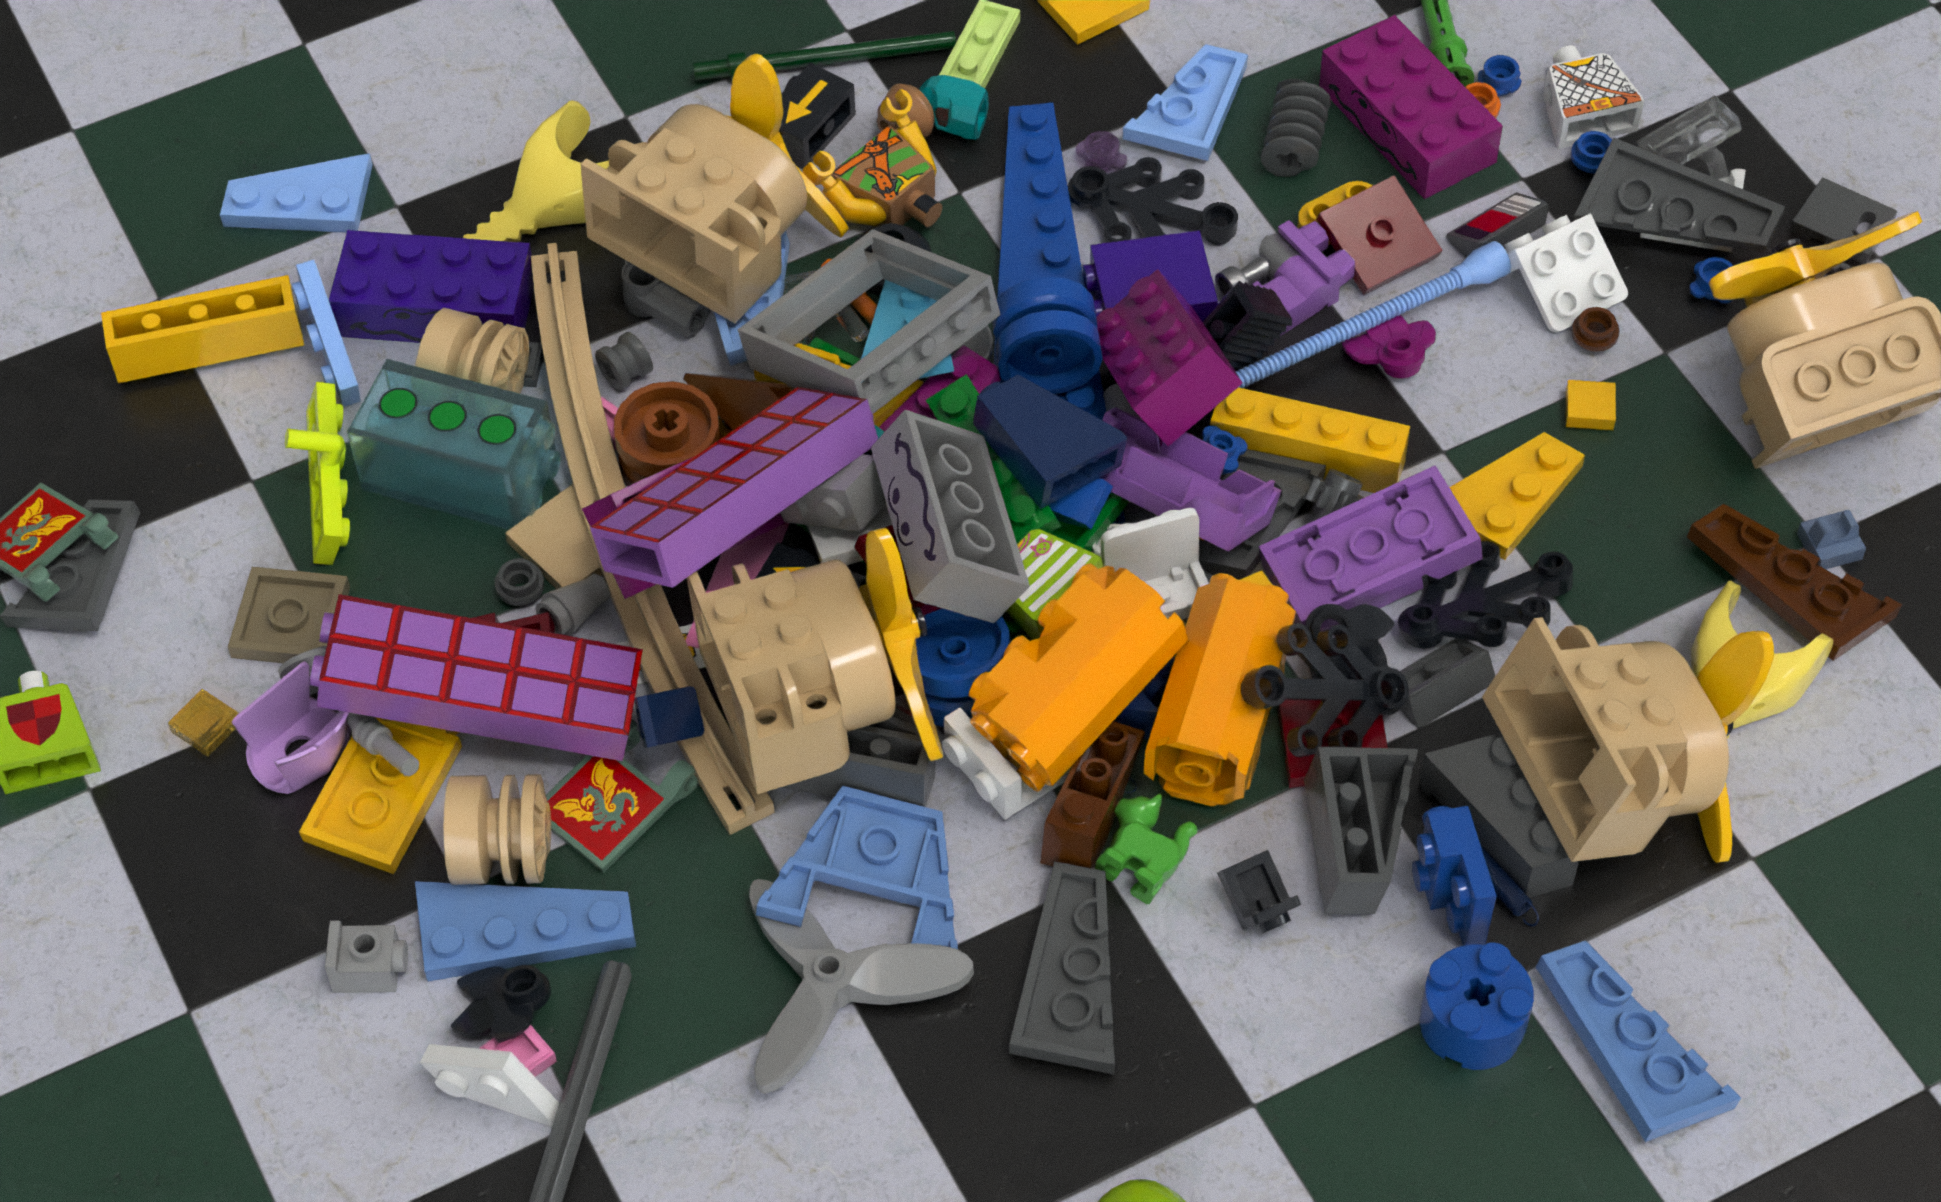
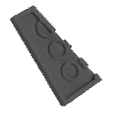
M1613 137L1574 215V221L1591 213L1597 226L1765 253L1784 214L1785 206Z
M1054 861L1009 1043V1054L1115 1074L1106 873L1102 870Z

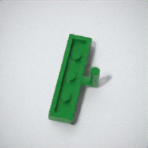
M967 374L926 399L938 421L980 434L973 425L976 400L979 393ZM985 440L1016 542L1019 543L1031 530L1040 529L1050 534L1061 527L1050 506L1047 505L1042 509L1038 507Z

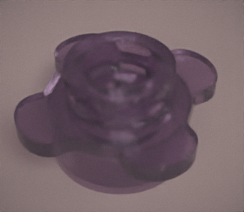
M1106 131L1091 133L1086 137L1085 141H1081L1076 146V154L1083 158L1085 167L1095 166L1108 172L1112 168L1117 170L1123 169L1127 164V156L1120 153V142L1112 133Z

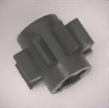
M1329 469L1325 479L1320 476L1313 477L1304 497L1314 502L1310 515L1319 519L1365 498L1358 495L1363 483L1334 469Z

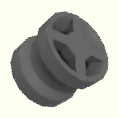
M626 332L619 336L616 345L612 347L603 346L595 353L596 362L603 376L618 391L629 387L631 379L634 377H645L653 371V363L648 351L642 342L631 332Z

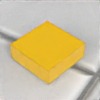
M1568 380L1566 386V427L1614 431L1616 422V383Z

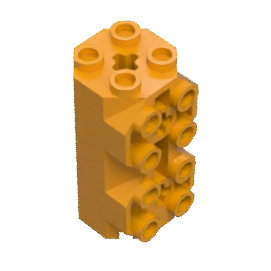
M1091 563L1082 566L1074 576L1072 585L1058 600L1053 599L1048 602L1042 609L1038 617V624L1044 628L1040 638L1029 641L1022 635L1013 639L1007 646L1003 658L990 672H984L979 675L970 688L969 696L975 700L971 709L973 717L970 723L984 738L994 745L1005 759L1018 768L1016 772L1021 776L1022 781L1034 791L1039 792L1045 785L1053 786L1188 641L1184 622L1174 612L1167 619L1160 609L1165 600L1155 589L1126 568H1119L1115 572L1112 566H1105L1099 569Z
M1224 573L1211 576L1209 584L1198 587L1185 626L1188 641L1176 654L1145 750L1144 774L1154 780L1157 773L1160 785L1172 797L1208 806L1227 805L1235 800L1244 798L1246 790L1250 789L1260 756L1262 735L1271 708L1260 710L1247 704L1241 695V683L1250 670L1266 665L1276 666L1284 674L1286 655L1280 651L1277 645V634L1282 627L1295 623L1296 611L1287 604L1289 595L1282 588L1275 585L1264 586L1238 580Z

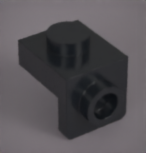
M1268 850L1217 872L1242 930L1259 924L1262 933L1270 931L1291 921L1287 911L1302 905L1298 895L1289 897Z

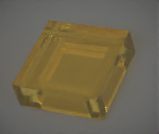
M201 689L168 722V725L173 734L208 757L236 729L232 724V720L239 712L204 689Z

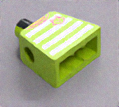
M1040 529L1031 530L1017 543L1030 587L1005 611L1032 640L1040 638L1044 629L1038 624V617L1042 609L1048 602L1053 599L1058 600L1072 585L1073 578L1078 570L1089 563L1098 569L1104 567L1102 558L1097 554Z

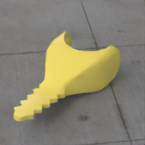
M574 100L568 101L538 126L525 143L512 197L504 202L503 211L491 212L490 222L478 224L477 233L466 234L463 238L520 242L522 234H535L537 229L586 223L581 163L570 159L571 152L586 136L591 123L588 111L579 102ZM609 160L596 164L607 169L609 167Z
M1731 580L1726 583L1704 614L1692 645L1691 669L1696 678L1713 655L1726 642L1738 635L1733 629L1729 617L1739 599L1741 586ZM1822 633L1803 648L1793 652L1774 653L1770 671L1761 690L1754 698L1750 707L1733 721V729L1784 712L1794 706L1823 667L1832 649L1833 639Z

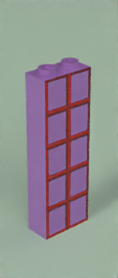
M803 387L795 388L590 526L604 571L673 588L870 450L871 446L878 440L868 400Z
M338 594L335 612L324 613L319 642L327 643L325 656L315 655L309 683L311 686L318 687L317 707L623 761L629 736L643 649Z

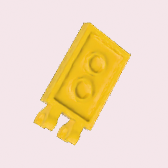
M375 717L391 730L393 740L418 759L419 769L412 776H405L382 756L370 754L351 737L303 823L299 834L303 842L394 874L459 754L462 744L459 737L456 736L459 732Z

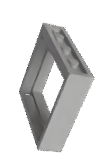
M872 229L737 330L751 369L794 388L803 387L867 399L873 414L1001 314L990 275ZM870 245L872 246V253L864 251ZM882 279L937 300V302L849 369L794 346Z

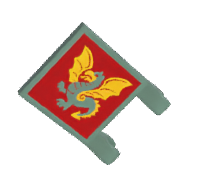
M40 483L0 518V569L26 585L40 599L47 602L60 590V587L49 579L50 573L45 568L83 533L104 550L118 539L119 536L107 526L109 522L104 515L98 512L93 514L45 484Z
M632 718L625 753L633 749L641 739L639 731L636 730L638 727L637 723ZM586 755L545 795L550 806L551 831L604 874L675 802L687 797L698 787L699 781L694 775L695 769L688 762L679 760L670 768L658 786L624 758L623 761Z

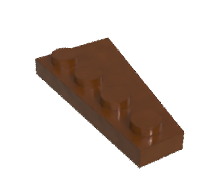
M1722 504L1694 522L1688 532L1687 538L1810 642L1822 633L1833 639V646L1828 657L1832 661L1895 619L1902 607V604L1888 596L1881 601L1862 590L1865 583L1847 573L1843 578H1840L1818 565L1820 558L1807 550L1789 549L1778 543L1779 535L1726 504Z

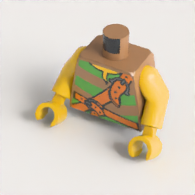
M900 89L896 92L895 98L901 110L895 109L888 97L882 101L880 107L881 115L886 120L897 123L898 128L896 130L889 125L836 169L834 158L826 151L817 152L813 156L814 164L809 162L803 168L802 173L814 185L821 184L824 187L822 193L843 219L849 223L870 226L889 223L904 225L913 217L926 227H929L941 215L942 204L933 199L935 197L937 169L929 146L916 120L910 121L907 115L912 107V98L907 91Z

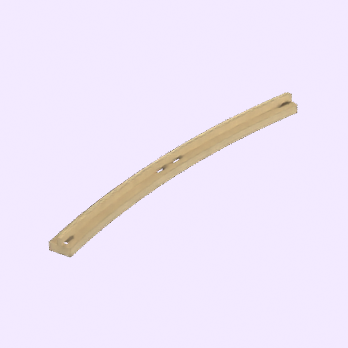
M557 243L547 244L548 254L531 256L535 302L552 402L576 497L601 573L608 585L611 600L629 644L633 648L643 649L640 668L652 694L688 686L696 689L705 729L704 734L699 737L676 742L686 761L694 767V775L697 777L702 790L729 835H732L775 813L774 803L767 792L757 794L734 735L695 663L662 586L657 584L624 599L613 574L605 572L590 525L582 508L625 488V484L609 433L597 383L584 310L577 251L558 253ZM560 271H565L566 281L564 282L561 281ZM546 273L551 274V283H547ZM733 793L742 807L738 811L728 797Z

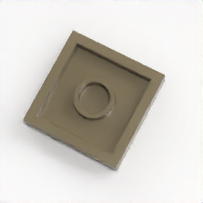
M252 566L228 644L231 658L284 663L303 652L327 645V643L319 642L324 613L335 612L338 594L348 596L350 590L348 577Z

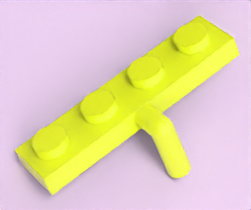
M316 382L306 409L307 430L287 428L284 444L285 448L308 450L313 563L333 565L339 547L347 546L350 533L349 518L342 517V508L345 507L348 492L347 480L340 479V470L343 468L346 452L345 441L338 434L343 423V405L336 403L335 384Z

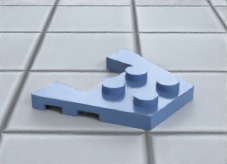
M842 786L809 830L807 838L800 848L781 868L775 882L759 898L756 916L801 927L814 881H819L919 907L920 910L911 943L942 945L958 949L953 926L954 909L949 891V865L942 811Z

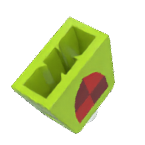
M29 671L22 674L18 678L19 693L0 698V784L4 793L9 794L100 772V763L68 684L59 683L50 686L48 675L42 671Z

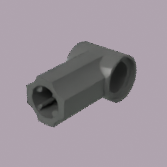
M628 261L622 267L624 305L626 310L637 317L652 316L685 337L689 335L694 337L704 327L711 309Z

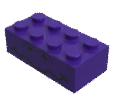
M347 230L329 296V303L340 335L346 338L421 343L428 324L435 313L442 308L479 316L482 325L488 320L502 322L504 326L509 324L525 328L534 290L530 243Z

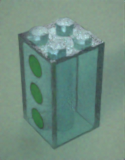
M386 359L347 431L362 490L505 529H511L529 515L533 516L534 512L540 508L543 495L542 490L548 479L555 478L561 461V454L556 451L554 440L556 427L555 423L551 422L548 402L546 400Z

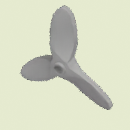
M762 879L754 880L749 890L753 914L762 932L773 947L802 978L799 987L773 1023L762 1044L754 1068L756 1087L760 1093L766 1094L779 1089L789 1082L813 1055L839 1008L846 1006L850 1002L893 1005L947 995L961 989L971 980L974 975L973 961L967 954L956 948L932 944H882L849 953L836 949L824 929L807 908L801 927L756 916L759 898L765 890H769L773 882Z

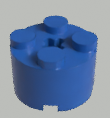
M1499 943L1464 945L1446 952L1431 964L1425 984L1419 1021L1421 1032L1427 1045L1444 1060L1445 1056L1452 1060L1462 1063L1461 1067L1471 1070L1494 1068L1505 1063L1518 1050L1526 1034L1534 1002V990L1531 979L1519 961L1511 956L1508 948Z

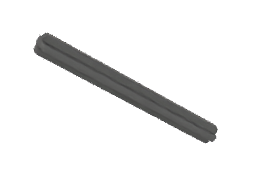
M609 960L603 964L529 1202L563 1201L631 981L630 966L623 962L618 963Z

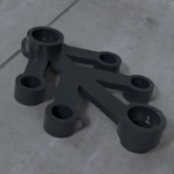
M1144 157L1139 159L1135 165L1109 174L1095 166L1080 168L1074 173L1068 183L1070 200L1081 208L1091 209L1104 229V243L1131 240V228L1126 223L1119 221L1111 205L1127 209L1144 238L1166 235L1155 218L1201 230L1209 242L1218 245L1229 242L1237 233L1238 213L1233 206L1227 203H1212L1206 206L1203 211L1164 201L1176 196L1187 200H1195L1203 195L1205 179L1203 174L1195 169H1186L1177 177L1160 182L1162 174L1161 163L1155 158ZM1144 171H1151V172H1153V173H1152V174H1145V173H1143V172H1144ZM1133 183L1144 187L1134 192L1121 189ZM1187 183H1194V184H1196V185H1195V186H1188V185H1185V184H1187ZM1119 235V236H1122L1123 238H1121V239H1115V238H1113L1112 236Z
M1482 541L1483 559L1471 564L1470 572L1459 598L1442 605L1446 591L1453 588L1457 583V571L1440 579L1427 575L1428 586L1421 603L1408 607L1400 614L1398 618L1399 631L1409 645L1421 649L1438 645L1444 636L1476 641L1486 647L1500 646L1507 640V622L1522 624L1528 628L1534 618L1543 617L1547 626L1551 621L1550 603L1542 597H1529L1523 600L1521 605L1504 601L1534 589L1546 596L1566 594L1573 587V566L1564 554L1560 552H1547L1539 557L1538 561L1534 564V569L1486 588L1491 573L1500 566V549L1493 542ZM1466 616L1480 617L1477 623L1459 620Z
M1294 623L1282 627L1278 631L1277 645L1280 651L1286 656L1298 655L1319 679L1286 678L1278 667L1266 665L1250 670L1241 683V695L1244 701L1260 710L1278 706L1285 700H1322L1307 723L1291 729L1287 735L1288 749L1294 756L1299 758L1314 755L1318 747H1322V738L1348 701L1362 702L1348 725L1334 728L1329 732L1327 738L1328 747H1345L1342 740L1344 735L1347 739V747L1362 748V739L1379 715L1388 716L1399 711L1409 695V687L1405 676L1395 668L1385 665L1375 667L1352 641L1349 630L1341 624L1321 629L1317 636V644L1312 640L1309 629L1302 623ZM1292 633L1297 639V646L1292 641ZM1332 635H1334L1337 640V647L1334 645L1332 641ZM1340 656L1359 680L1347 679L1328 657ZM1302 735L1306 737L1307 748L1302 742Z

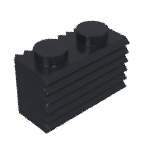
M1238 281L1203 320V324L1233 369L1238 371L1257 362V358H1262L1263 352H1268L1269 345H1274V340L1280 339L1282 332H1286V326H1292V318L1271 288L1268 290L1258 285L1255 287L1252 283L1249 285L1246 282L1243 284L1241 281Z

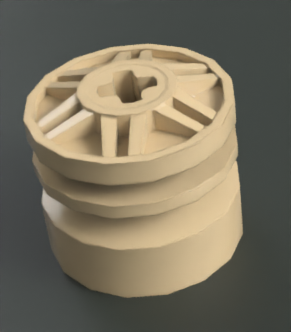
M448 308L439 310L435 313L425 330L415 363L414 386L415 395L419 402L435 406L443 401H455L464 406L467 415L472 417L482 416L483 419L493 414L509 416L519 399L524 385V375L528 369L529 338L525 328L509 324L504 326L502 322L488 320L482 325L479 316Z
M528 774L525 776L521 798L515 775L504 776L499 798H493L491 786L486 775L449 777L445 793L443 830L445 865L451 885L486 884L490 878L493 861L496 860L500 862L501 872L506 884L517 882L520 860H522L524 878L527 883H541L543 881L546 860L551 847V812L545 796L541 774Z

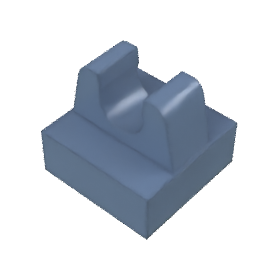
M1850 510L1800 522L1797 535L1805 550L1820 558L1818 565L1822 568L1829 569L1863 559L1866 547L1859 536V525Z

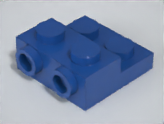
M1448 806L1434 807L1423 814L1424 832L1417 835L1419 859L1412 862L1415 887L1418 892L1425 891L1430 910L1446 908L1449 929L1452 934L1459 933L1462 946L1471 944L1486 945L1496 901V893L1469 806L1456 808Z

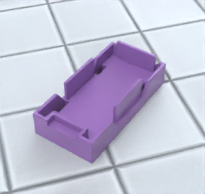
M1117 407L1104 414L1102 421L1121 430L1128 438L1122 465L1100 477V479L1109 482L1113 486L1112 493L1157 516L1170 510L1194 508L1200 519L1199 537L1228 552L1270 524L1282 491L1274 487L1275 481L1269 480L1264 482L1240 469L1225 480H1221L1220 477L1229 453L1187 432L1181 435L1169 447L1164 442L1160 446L1159 436L1143 420Z
M1436 465L1258 546L1262 567L1271 583L1282 588L1289 595L1287 604L1296 611L1295 623H1302L1304 625L1310 612L1320 605L1337 604L1346 610L1362 604L1381 608L1423 589L1422 576L1424 575L1440 579L1483 559L1481 538ZM1327 619L1321 624V629L1336 625L1337 623L1333 619Z

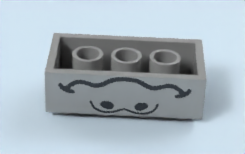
M904 410L871 446L913 600L995 623L1030 585L984 436Z

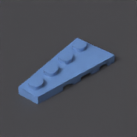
M415 881L424 971L427 982L465 976L491 967L507 969L520 965H531L636 947L628 892L480 884L451 885V883Z
M1586 940L1541 955L1536 969L1645 1142L1736 1108L1741 1097L1728 1084L1722 1088L1706 1071L1708 1066L1706 1061L1693 1048L1687 1052L1667 1032L1669 1024L1655 1010L1650 1012L1631 995L1633 988Z

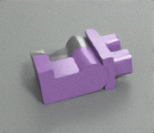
M1290 220L1278 226L1279 233H1274L1270 236L1266 235L1263 238L1259 248V257L1241 270L1237 267L1229 266L1215 275V282L1221 296L1224 298L1238 281H1241L1243 284L1246 282L1249 285L1252 283L1255 287L1258 285L1268 290L1271 288L1292 318V326H1286V332H1282L1280 336L1312 317L1325 306L1329 307L1338 302L1340 286L1354 277L1355 261L1345 250H1338L1328 257L1322 254V251L1328 248L1329 238L1326 231L1316 221L1297 228ZM1268 278L1270 282L1263 286L1259 283Z

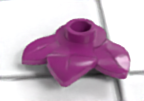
M1399 315L1366 330V334L1346 339L1342 342V347L1347 355L1361 364H1380L1387 375L1393 378H1408L1420 371L1421 365L1425 360V350L1435 343L1436 331L1427 320L1408 324Z

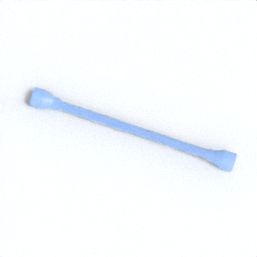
M1496 241L1473 250L1461 264L1451 268L1449 273H1445L1439 276V278L1430 280L1359 315L1346 319L1344 322L1331 326L1329 329H1325L1314 336L1289 346V348H1284V350L1248 365V367L1235 371L1243 382L1239 388L1248 387L1250 384H1254V382L1263 380L1265 377L1290 367V365L1325 351V349L1344 342L1346 339L1359 335L1361 332H1365L1376 325L1389 321L1391 318L1404 314L1406 311L1419 307L1421 304L1440 297V295L1453 291L1455 288L1462 289L1474 284H1490L1507 276L1511 272V263L1506 250Z

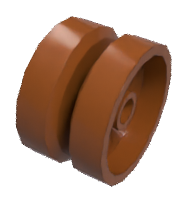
M680 382L652 383L635 390L620 404L614 417V435L619 467L626 486H630L694 457L721 439L718 410L710 397L693 385Z

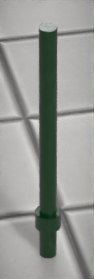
M954 31L761 55L768 60L776 71L806 67L809 63L817 66L953 49L956 39ZM745 52L727 54V59L693 63L695 80L730 76L732 81L736 68L749 56H746Z

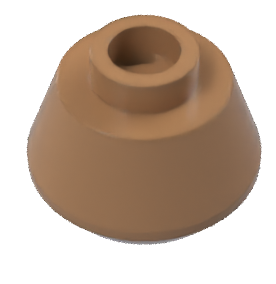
M900 83L893 85L884 99L888 97L892 106L897 110H901L899 103L896 101L895 94L900 89L907 91L912 98V107L907 115L910 121L916 120L924 138L928 137L932 133L935 121L934 112L928 99L919 89L912 85ZM880 104L877 110L879 130L883 131L889 125L896 130L898 128L897 123L888 121L881 115Z

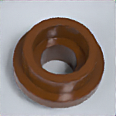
M1591 307L1584 310L1576 317L1572 326L1574 341L1580 347L1596 352L1605 351L1613 347L1618 340L1620 332L1615 316L1609 310L1601 307Z

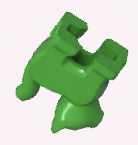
M1160 793L1153 798L1141 795L1131 799L1122 798L1119 800L1114 810L1119 821V828L1111 840L1110 847L1106 848L1104 853L1099 856L1095 865L1096 870L1105 871L1106 879L1109 881H1114L1124 868L1132 870L1138 882L1132 886L1130 893L1145 904L1152 902L1162 884L1175 873L1188 852L1190 839L1197 834L1198 830L1195 823L1188 821L1178 826L1173 839L1152 831L1157 823L1162 803V795Z

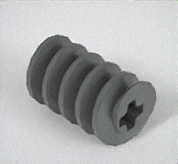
M1286 79L1278 83L1273 100V108L1270 113V121L1267 126V134L1263 143L1264 147L1260 155L1263 166L1273 175L1279 177L1296 176L1301 171L1309 170L1316 166L1319 159L1318 152L1322 146V137L1325 133L1324 125L1328 119V110L1331 106L1330 95L1323 88L1300 79Z

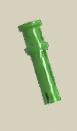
M1421 0L1425 23L1431 40L1428 49L1450 72H1454L1455 77L1465 87L1474 83V72L1465 60L1468 51L1465 41L1456 34L1448 0ZM1436 14H1439L1441 23L1438 22Z

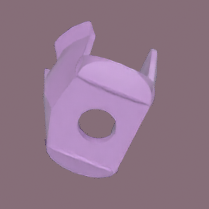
M305 661L285 675L232 720V724L247 743L246 758L252 775L263 786L277 793L289 794L296 792L327 775L342 755L351 738V728L347 724L349 712L339 711L337 713L332 709L317 707V700L310 697L309 664ZM300 739L309 740L288 756L286 755L287 747L292 742Z

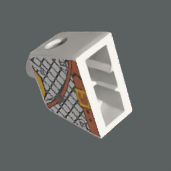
M1572 45L1562 47L1553 55L1554 64L1547 70L1543 94L1558 149L1572 146L1582 134L1589 131L1603 132L1609 137L1638 131L1644 99L1610 55L1600 53L1581 57L1578 49Z

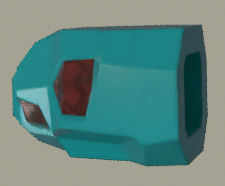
M948 75L931 76L927 79L919 90L925 95L932 106L935 116V127L938 130L961 136L964 139H978L986 123L989 108L987 90L974 81Z

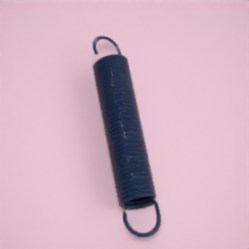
M1481 845L1496 896L1514 916H1520L1532 907L1537 915L1536 922L1529 924L1525 919L1523 921L1528 926H1536L1539 921V915L1533 906V901Z

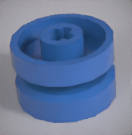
M1045 276L1020 282L1008 288L997 298L1001 315L993 320L992 324L996 340L998 368L1000 376L1004 381L1020 375L1045 390L1057 394L1068 392L1085 384L1098 372L1103 357L1097 329L1095 305L1092 294L1082 284L1067 278Z
M942 608L923 615L927 626V636H920L915 641L924 692L934 724L944 727V717L958 708H961L970 719L973 717L971 709L975 700L969 696L970 688L979 675L984 672H990L1003 658L1011 639L1009 629L1002 616L995 623H991Z

